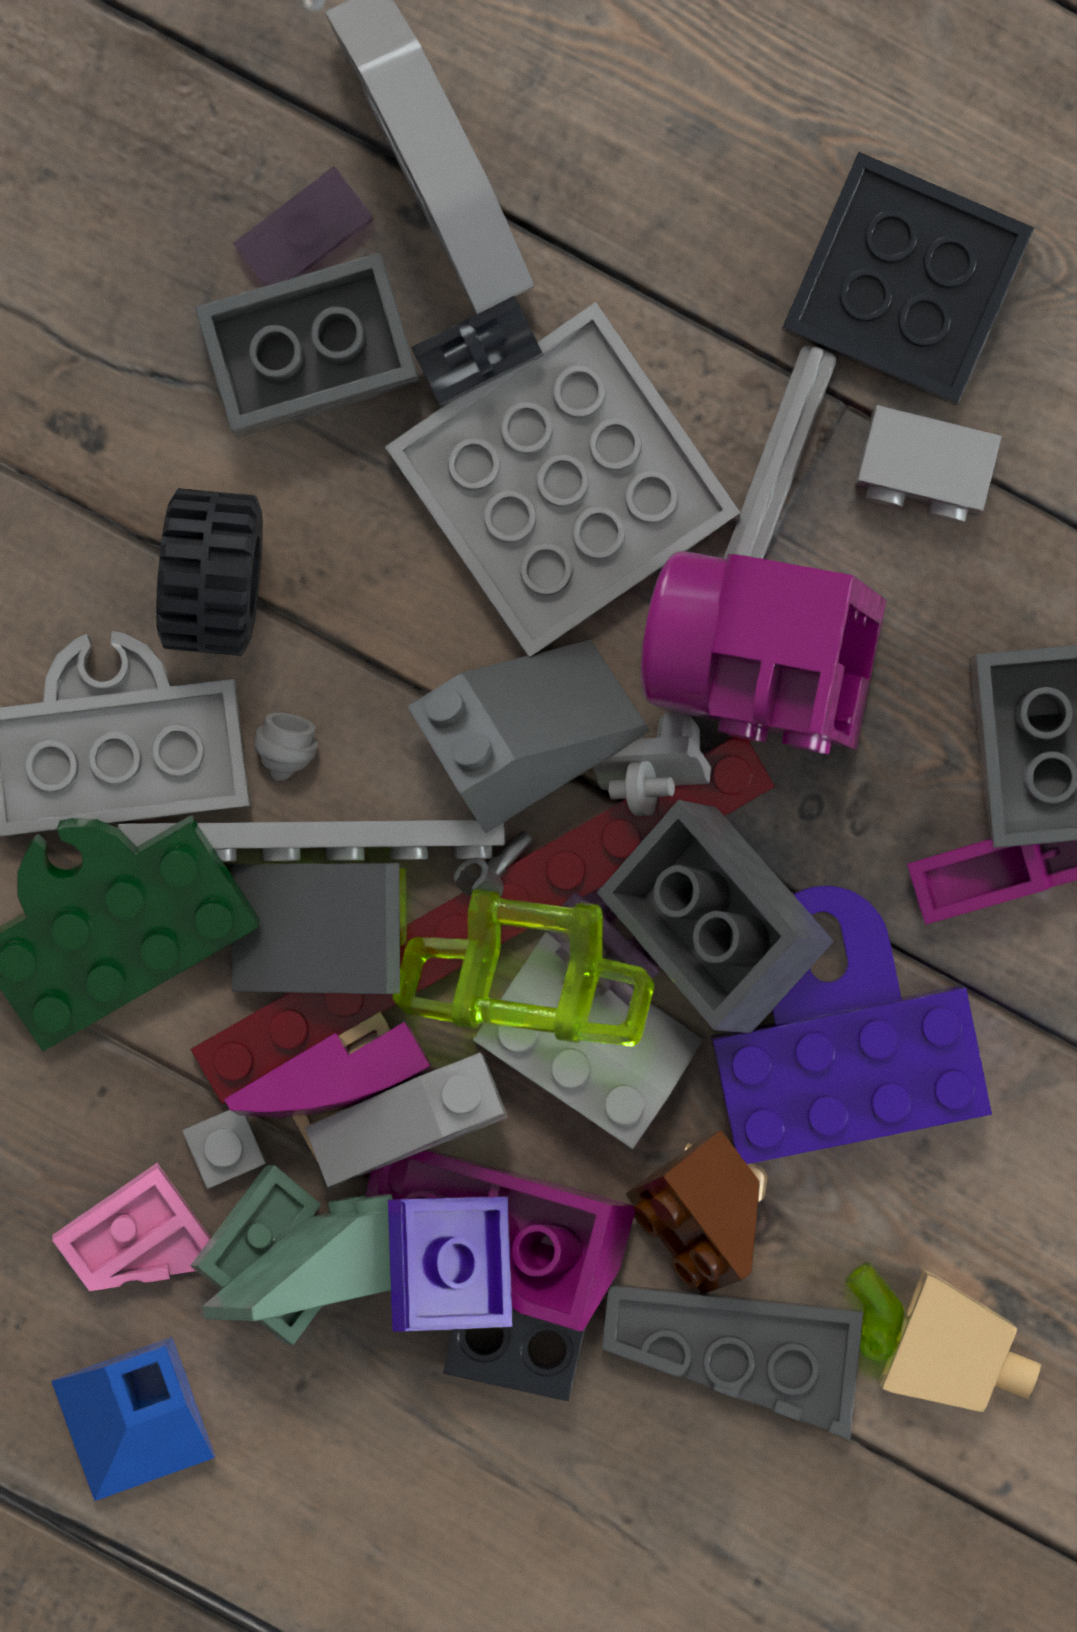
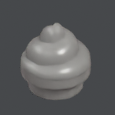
M271 713L266 716L264 725L256 730L254 748L261 755L262 764L270 770L271 777L275 781H283L290 778L294 772L302 770L316 756L318 741L314 737L316 728L312 722L303 717L289 713Z

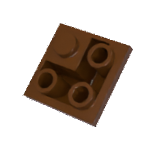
M721 1130L699 1140L626 1193L635 1205L633 1207L634 1217L638 1224L650 1236L661 1239L673 1255L670 1262L674 1271L690 1288L695 1289L697 1287L701 1293H708L739 1282L752 1272L760 1181Z

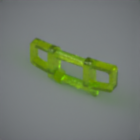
M476 889L472 893L468 907V939L415 937L411 939L406 945L400 967V993L393 994V1000L406 1014L449 1021L459 1027L475 1029L480 1023L554 1033L558 1041L579 1043L580 1041L635 1046L642 1038L654 990V982L645 969L602 958L603 917L599 905L579 902L574 908L501 899L496 891ZM501 925L570 934L571 957L557 1008L488 998L500 954ZM434 957L464 959L453 1003L415 997L422 966L427 959ZM599 977L634 985L626 1020L620 1025L587 1022Z

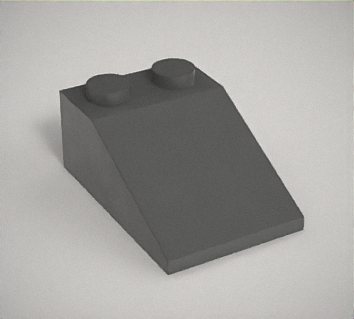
M591 639L536 653L531 657L524 656L462 672L407 706L485 833L650 732Z
M1077 645L976 654L970 657L975 726L992 847L1077 840Z

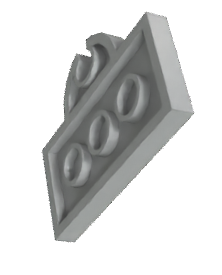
M111 631V644L119 652L122 666L116 677L109 681L99 682L94 680L87 670V658L93 649L90 635L85 634L74 639L56 655L45 677L43 702L0 707V837L57 830L59 821L69 818L98 819L109 824L251 806L235 679L172 686L165 664L149 645L125 633Z

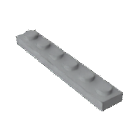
M477 820L197 823L222 861H237V848H262V861L301 860L300 848L326 847V860H364V847H390V859H428V846H454V859L492 858V846L505 845V822L487 833L484 832ZM177 823L118 824V829L136 846H139Z

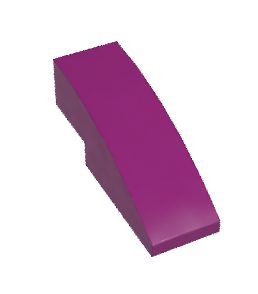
M988 838L908 863V870L925 925L1076 881L1077 840L993 848L992 840Z
M403 1022L353 1053L350 1052L345 1041L338 1034L334 1033L224 1100L230 1111L239 1116L278 1118L322 1114L350 1108L412 1079L432 1072L435 1068L412 1029Z

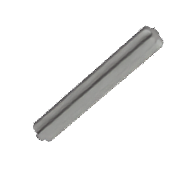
M805 345L800 350L724 555L725 559H727L728 554L762 559L765 556L836 364V356L822 348Z

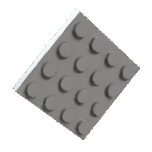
M596 302L538 341L543 356L449 402L385 446L390 456L529 657L540 652L664 566L672 554L678 551L689 550L740 515V511Z

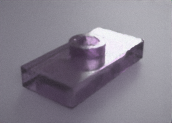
M333 166L233 244L262 283L268 286L301 276L373 221L374 218L339 171Z

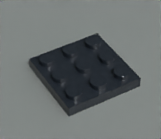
M858 152L781 331L957 406L1031 238L1034 227Z

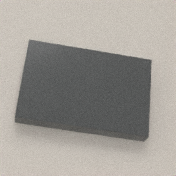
M399 863L231 864L232 877L260 918L259 928L232 943V992L400 993Z

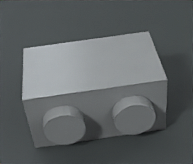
M877 405L872 411L854 485L868 488L866 499L894 507H903L905 498L930 504L928 514L931 516L965 523L967 513L979 515L984 510L1002 436Z

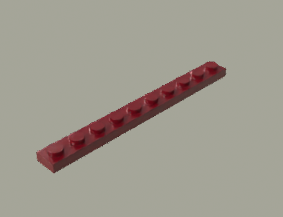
M733 737L705 753L704 757L711 766L709 784L675 786L673 796L657 798V805L652 815L634 816L628 807L627 799L510 865L507 871L500 877L504 888L501 897L496 902L483 903L474 894L465 895L461 893L400 928V993L289 992L191 1048L193 1055L220 1102L224 1104L225 1098L334 1033L341 1035L375 1014L386 1011L602 887L678 800L717 807L725 816L774 788L775 785L749 740Z

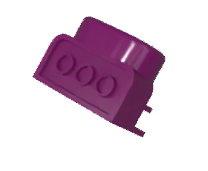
M678 551L672 554L662 567L649 606L641 653L640 676L643 695L650 704L667 711L718 720L717 731L727 733L732 737L766 743L769 731L783 734L781 744L789 745L791 748L829 755L831 744L857 750L887 600L854 575L745 555L728 554L727 559L693 552Z

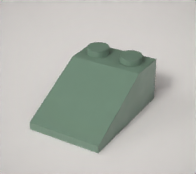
M392 1194L367 1198L366 1195H355L328 1201L329 1213L307 1217L202 1306L204 1319L257 1321L390 1291L388 1200H393Z

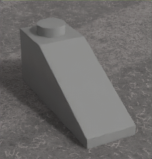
M481 1053L412 1079L305 1127L326 1185L330 1188L507 1119L508 1116L487 1061Z

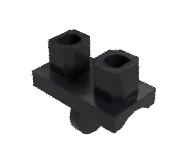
M515 296L411 347L440 407L543 356V352Z

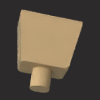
M923 1269L878 1382L882 1389L891 1393L984 1412L994 1387L1028 1399L1036 1384L1041 1364L1009 1351L1017 1331L1016 1326L1012 1322L935 1274Z

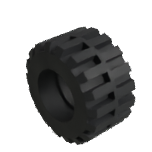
M178 488L167 507L162 532L156 597L157 633L164 649L242 656L252 638L256 616L262 557L263 516L256 495Z

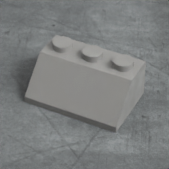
M545 932L474 1036L473 1041L633 1149L671 1094L702 1043L703 1038Z

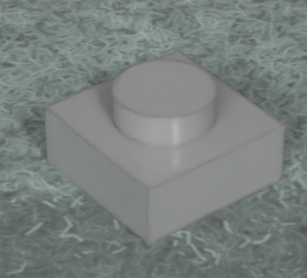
M230 1109L182 1130L207 1189L267 1163L248 1116H239L230 1111Z

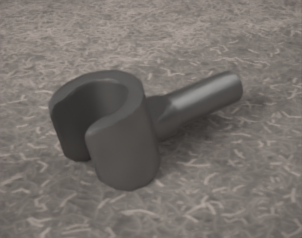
M521 831L488 863L476 857L464 861L454 874L455 884L465 895L474 894L483 903L496 902L501 897L504 888L500 877L533 843L532 838L526 832Z

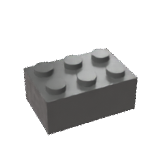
M381 252L195 307L232 433L237 438L420 384Z
M678 800L597 892L713 1030L752 1033L834 942L725 816L714 806Z

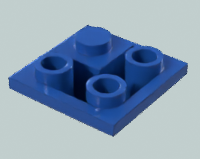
M173 1337L51 1381L94 1501L215 1458Z

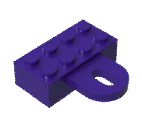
M814 886L795 892L793 895L811 915L817 912H827L836 918L841 931L846 956V968L839 978L832 981L819 980L809 969L772 1009L774 1023L758 1026L752 1033L728 1032L711 1036L732 1143L746 1164L992 1115L967 988L959 985L901 997L887 928L880 914L866 899L853 891L836 886Z

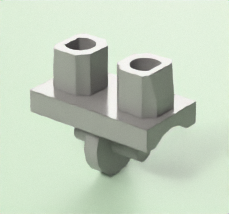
M677 712L664 713L659 718L657 738L641 737L592 767L600 788L608 790L612 800L627 799L628 807L636 817L652 815L657 805V798L673 796L675 786L709 784L711 773L710 764L699 750L700 729L691 715Z

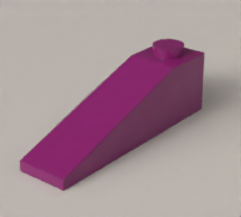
M430 1149L371 1171L365 1193L366 1198L392 1194L393 1200L508 1197L512 1308L521 1314L576 1331L584 1330L619 1272L635 1215L634 1205Z

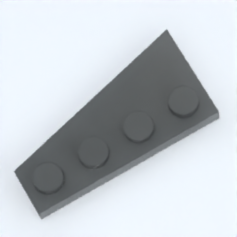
M611 1283L607 1291L602 1350L673 1376L686 1378L713 1388L717 1392L771 1409L780 1415L797 1421H804L850 1440L863 1311L860 1309Z

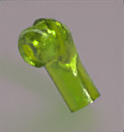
M866 1262L855 1268L846 1277L845 1284L863 1304L860 1350L869 1360L881 1362L887 1360L898 1347L904 1319V1307L900 1299L869 1262Z

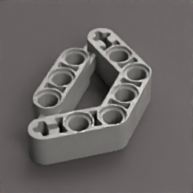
M347 0L325 11L326 17L345 56L362 83L360 86L436 239L441 248L445 250L475 313L479 314L512 296L516 297L533 288L534 283L493 188L419 41L393 0Z

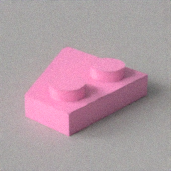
M157 1162L54 1233L52 1241L89 1291L120 1287L124 1282L129 1281L154 1282L170 1279V1275L196 1271L190 1265L210 1240L211 1236Z

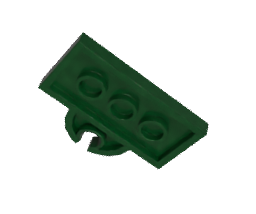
M192 815L139 846H136L120 829L98 819L69 818L61 820L57 826L61 841L74 845L82 855V862L72 869L57 868L49 861L47 842L39 834L29 843L17 872V896L24 913L0 926V990L44 1052L259 928L260 918Z

